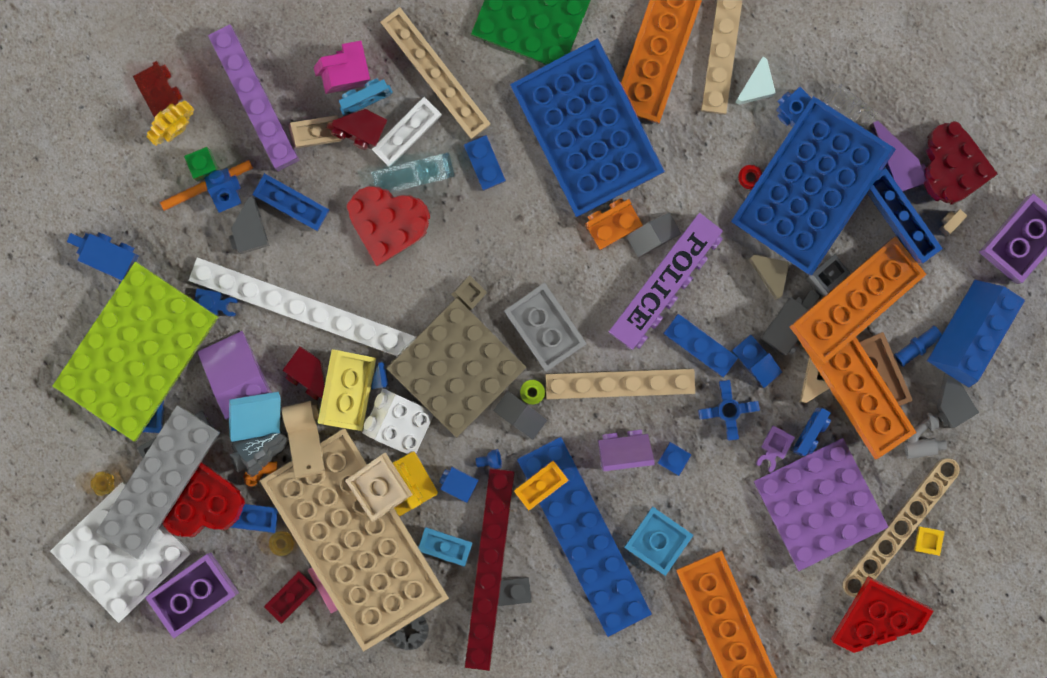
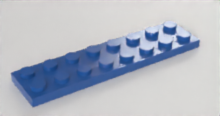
M559 437L518 458L517 461L527 480L553 460L569 480L539 504L607 637L652 615L566 445L562 438Z

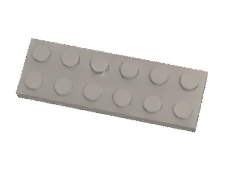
M177 405L96 533L136 559H140L220 432Z

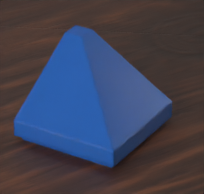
M383 362L378 363L371 384L372 390L388 386L386 367Z

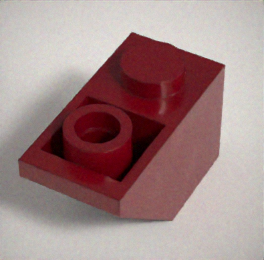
M363 109L329 122L326 128L332 131L331 134L343 140L346 137L354 141V146L367 150V148L372 149L376 147L387 119L367 109Z
M299 346L282 371L287 373L285 378L295 386L301 383L307 388L305 393L318 400L319 397H323L326 382L323 362L305 348Z

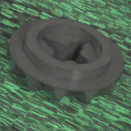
M423 616L411 622L412 628L420 631L419 633H411L408 641H406L405 632L398 630L390 635L392 642L404 650H413L420 647L426 641L429 632L428 623Z

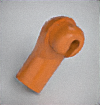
M268 462L253 477L249 476L245 471L243 476L244 483L250 487L255 486L264 474H271L278 470V463Z

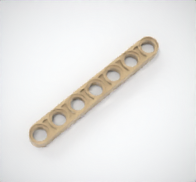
M944 458L937 462L889 522L888 528L881 532L846 576L842 587L847 595L856 597L858 592L851 593L848 590L850 580L858 579L862 587L868 576L873 579L878 577L957 478L960 468L955 460ZM946 462L951 463L954 467V472L949 477H945L941 473V466ZM929 482H935L938 485V493L934 496H929L925 491V487ZM915 501H919L923 505L922 513L917 516L910 512V505ZM900 520L905 521L908 526L906 533L898 535L894 530L895 524ZM883 540H888L892 544V550L888 554H882L879 551V544ZM869 559L874 560L877 565L876 570L871 574L866 573L863 569L864 562Z

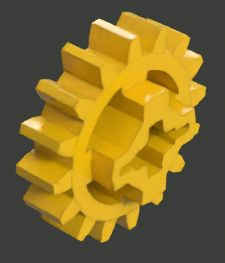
M185 100L179 102L176 106L170 104L154 117L155 120L151 123L153 126L147 132L148 135L146 137L155 146L162 144L164 140L171 142L185 131L186 126L190 123L188 121L189 117L194 114V108Z

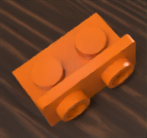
M620 198L609 205L611 209L603 214L599 210L588 216L589 221L585 225L599 250L604 249L643 226L631 205L630 199L624 201Z

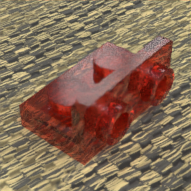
M155 61L153 66L133 76L154 117L170 104L176 106L183 100L178 87H172L168 80L172 76L165 64L161 66L158 61Z

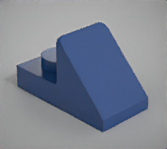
M751 334L731 350L763 388L782 373V370L771 354L767 353Z

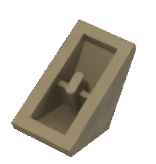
M758 255L749 258L748 260L774 299L781 298L783 296L789 262Z

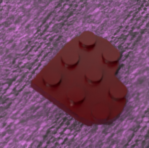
M953 121L941 124L928 134V149L926 153L931 162L925 167L926 181L924 186L928 194L935 201L941 200L945 203H950V205L956 204L998 175L972 137L962 128L959 122Z

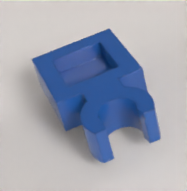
M196 289L194 301L217 316L219 310L227 316H236V313L228 311L227 306L229 303H238L237 299L227 298L221 300L222 293Z

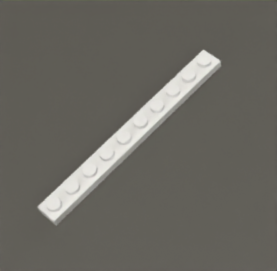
M200 258L196 259L188 280L398 356L416 338L413 335Z

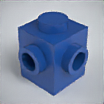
M801 87L792 94L789 92L785 93L777 101L780 104L776 109L779 113L777 117L784 125L788 126L790 124L793 127L812 98Z
M228 168L216 170L204 177L207 190L219 213L242 204L238 191L241 189L240 183L236 175H230Z

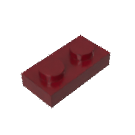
M298 571L264 608L282 624L317 587L301 571Z

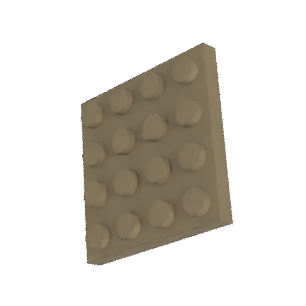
M457 297L386 367L456 438L527 368Z

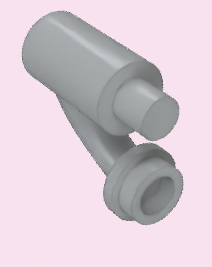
M928 413L927 418L914 428L917 433L908 438L904 444L907 459L938 455V451L947 450L945 440L936 441L935 438L919 440L920 435L929 428L930 431H934V429L939 428L937 414Z

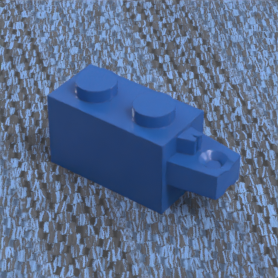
M98 232L97 236L85 233L83 238L70 233L67 240L68 243L79 247L77 254L80 256L77 261L119 280L124 279L139 255L133 253L134 247L122 242L119 246L110 243L112 238Z

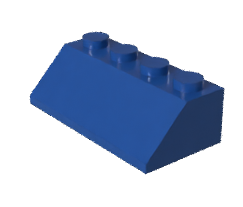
M974 280L931 352L927 362L968 388L981 378L1025 299L1004 286Z

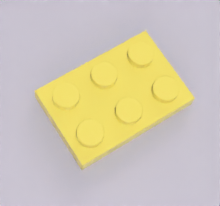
M332 349L318 418L319 424L363 431L376 358Z

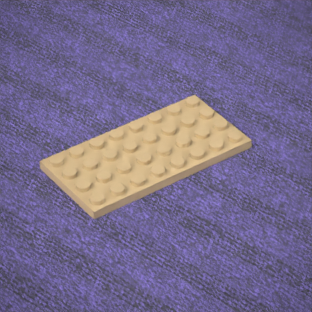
M344 428L320 443L325 473L296 479L293 462L291 461L260 480L364 652L448 600L449 597L396 510L393 508L372 522L346 483V479L365 467L367 463Z

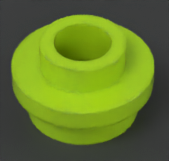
M528 380L521 386L520 395L524 402L534 405L543 400L545 389L539 381ZM529 388H536L537 395L535 397L528 395Z

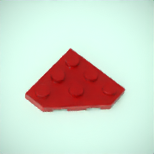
M868 576L831 637V641L856 653L874 644L882 645L895 641L897 637L903 635H914L922 632L934 611L931 607Z

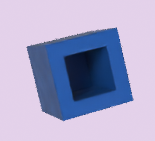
M452 466L450 471L444 470L439 483L443 484L441 490L467 503L479 480Z

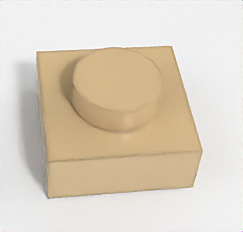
M961 209L955 211V213L949 211L941 220L943 225L939 230L946 236L951 234L967 215Z

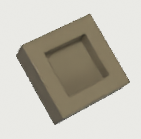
M469 275L451 295L454 298L457 297L469 310H472L487 292Z

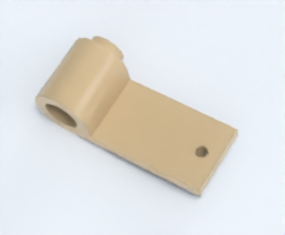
M312 401L282 407L295 478L325 473L316 421L319 418L318 405H313Z

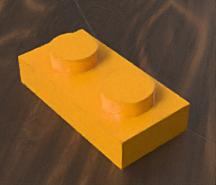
M553 460L516 488L514 492L529 511L569 480Z

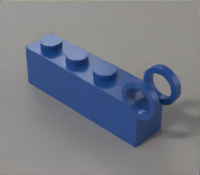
M883 168L867 192V195L906 250L917 263L923 264L943 248L888 170Z

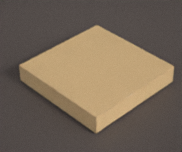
M386 453L380 455L345 480L372 522L413 495Z

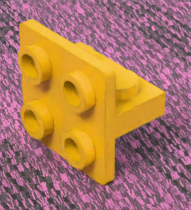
M414 451L393 462V465L413 494L394 508L400 517L436 496L438 491Z

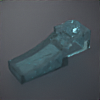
M449 152L371 172L375 186L387 189L390 193L455 177Z

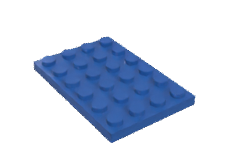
M598 38L510 84L576 217L665 173Z
M813 96L731 222L812 276L896 149Z

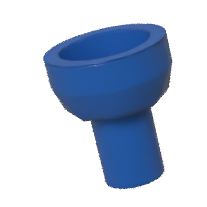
M493 449L487 453V456L476 458L477 467L490 466L492 469L502 468L499 450Z

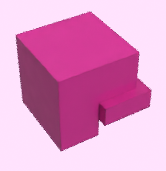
M362 41L342 44L341 51H336L335 55L321 57L313 67L315 77H322L325 94L361 88L370 80Z

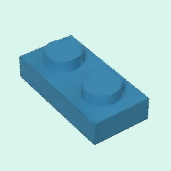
M425 527L419 549L422 553L465 567L473 542Z

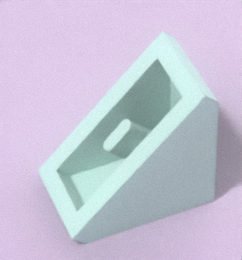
M762 57L735 103L741 105L775 95L776 92L768 60L765 57Z

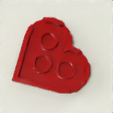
M367 186L359 189L347 203L351 222L376 266L385 263L417 243L427 234L426 230L429 226L430 213L427 206L419 198L411 195L394 197L387 189H382L379 186Z
M201 462L162 524L170 533L179 537L193 538L205 527L225 531L239 519L245 505V499L234 484Z

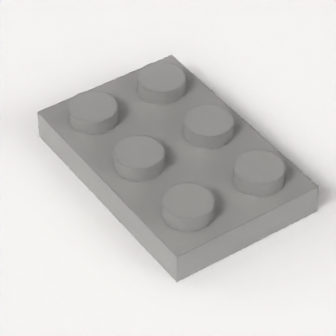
M545 283L504 310L545 372L587 344Z

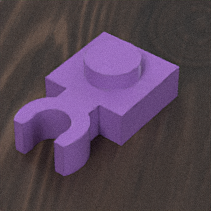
M772 425L761 445V448L765 449L766 453L757 459L756 465L760 466L762 461L767 459L770 461L768 471L772 472L776 467V457L784 459L795 437Z

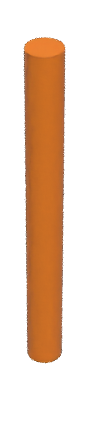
M247 160L228 170L231 176H239L253 169L251 161ZM203 181L161 201V207L166 211L207 191L206 182Z

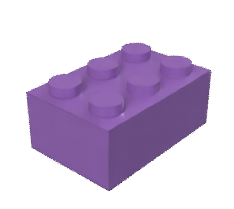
M1034 193L1022 201L979 251L982 256L1015 284L1023 283L1047 255V205Z
M210 552L145 598L174 639L239 594V592Z

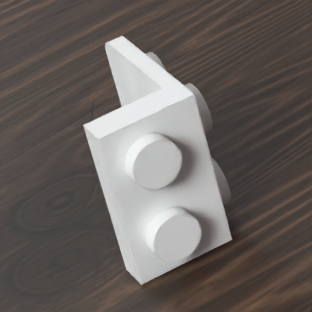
M383 388L375 399V406L364 423L362 433L406 454L413 451L417 453L434 415L427 408Z

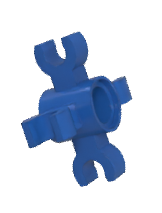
M730 380L719 381L722 401L717 407L699 409V420L719 417L725 421L727 440H737L739 435L736 419L739 418L741 413L760 411L759 401L739 404L732 398ZM726 403H731L735 407V414L730 418L724 416L722 408Z

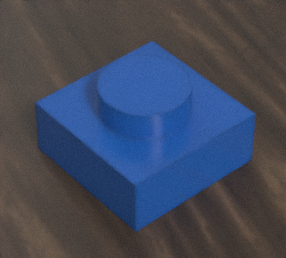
M669 442L657 463L679 476L691 454Z

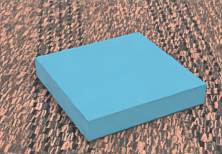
M279 392L229 400V437L231 442L280 433L281 397Z

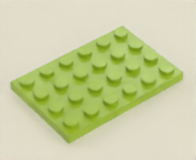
M134 262L52 386L136 442L219 317L138 262Z

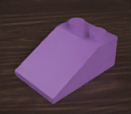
M243 331L198 351L199 358L225 419H229V400L272 393Z
M642 430L627 431L628 436L618 437L617 433L603 434V439L598 440L601 470L611 471L655 465L648 434H642Z

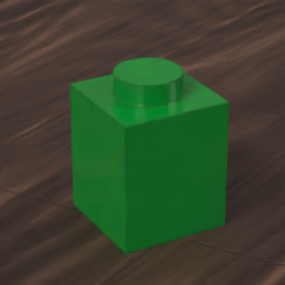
M208 147L184 156L191 175L197 182L204 180V177L219 170L212 151Z

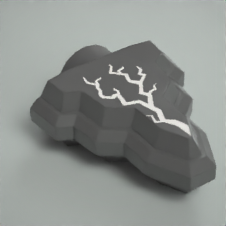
M276 433L261 439L251 438L245 441H234L231 445L234 451L230 454L231 462L238 473L245 470L249 476L253 477L271 461L272 457L280 454L289 444V438L286 434Z

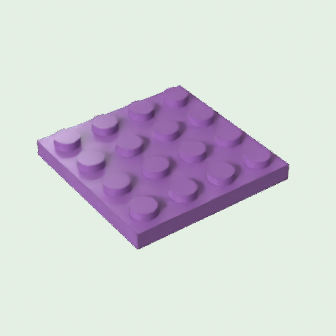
M844 438L754 481L798 572L888 528Z

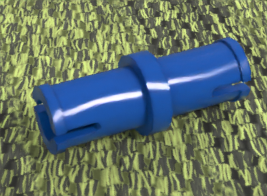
M933 325L918 338L913 337L910 340L911 343L894 354V358L904 367L918 355H924L926 349L940 339L941 332Z

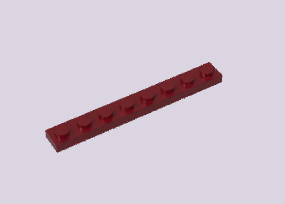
M491 468L489 470L465 668L490 671L514 484V471Z

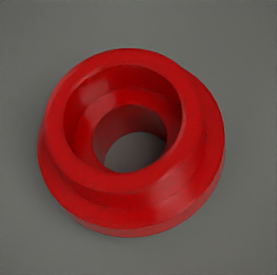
M755 165L744 166L738 174L740 185L745 189L752 190L762 175V171ZM748 173L754 174L755 180L753 182L747 181L746 175Z

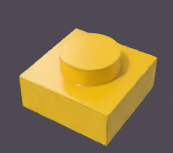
M918 526L914 551L940 556L945 531Z

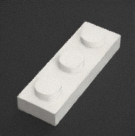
M423 97L377 143L376 147L372 148V151L390 168L442 114Z

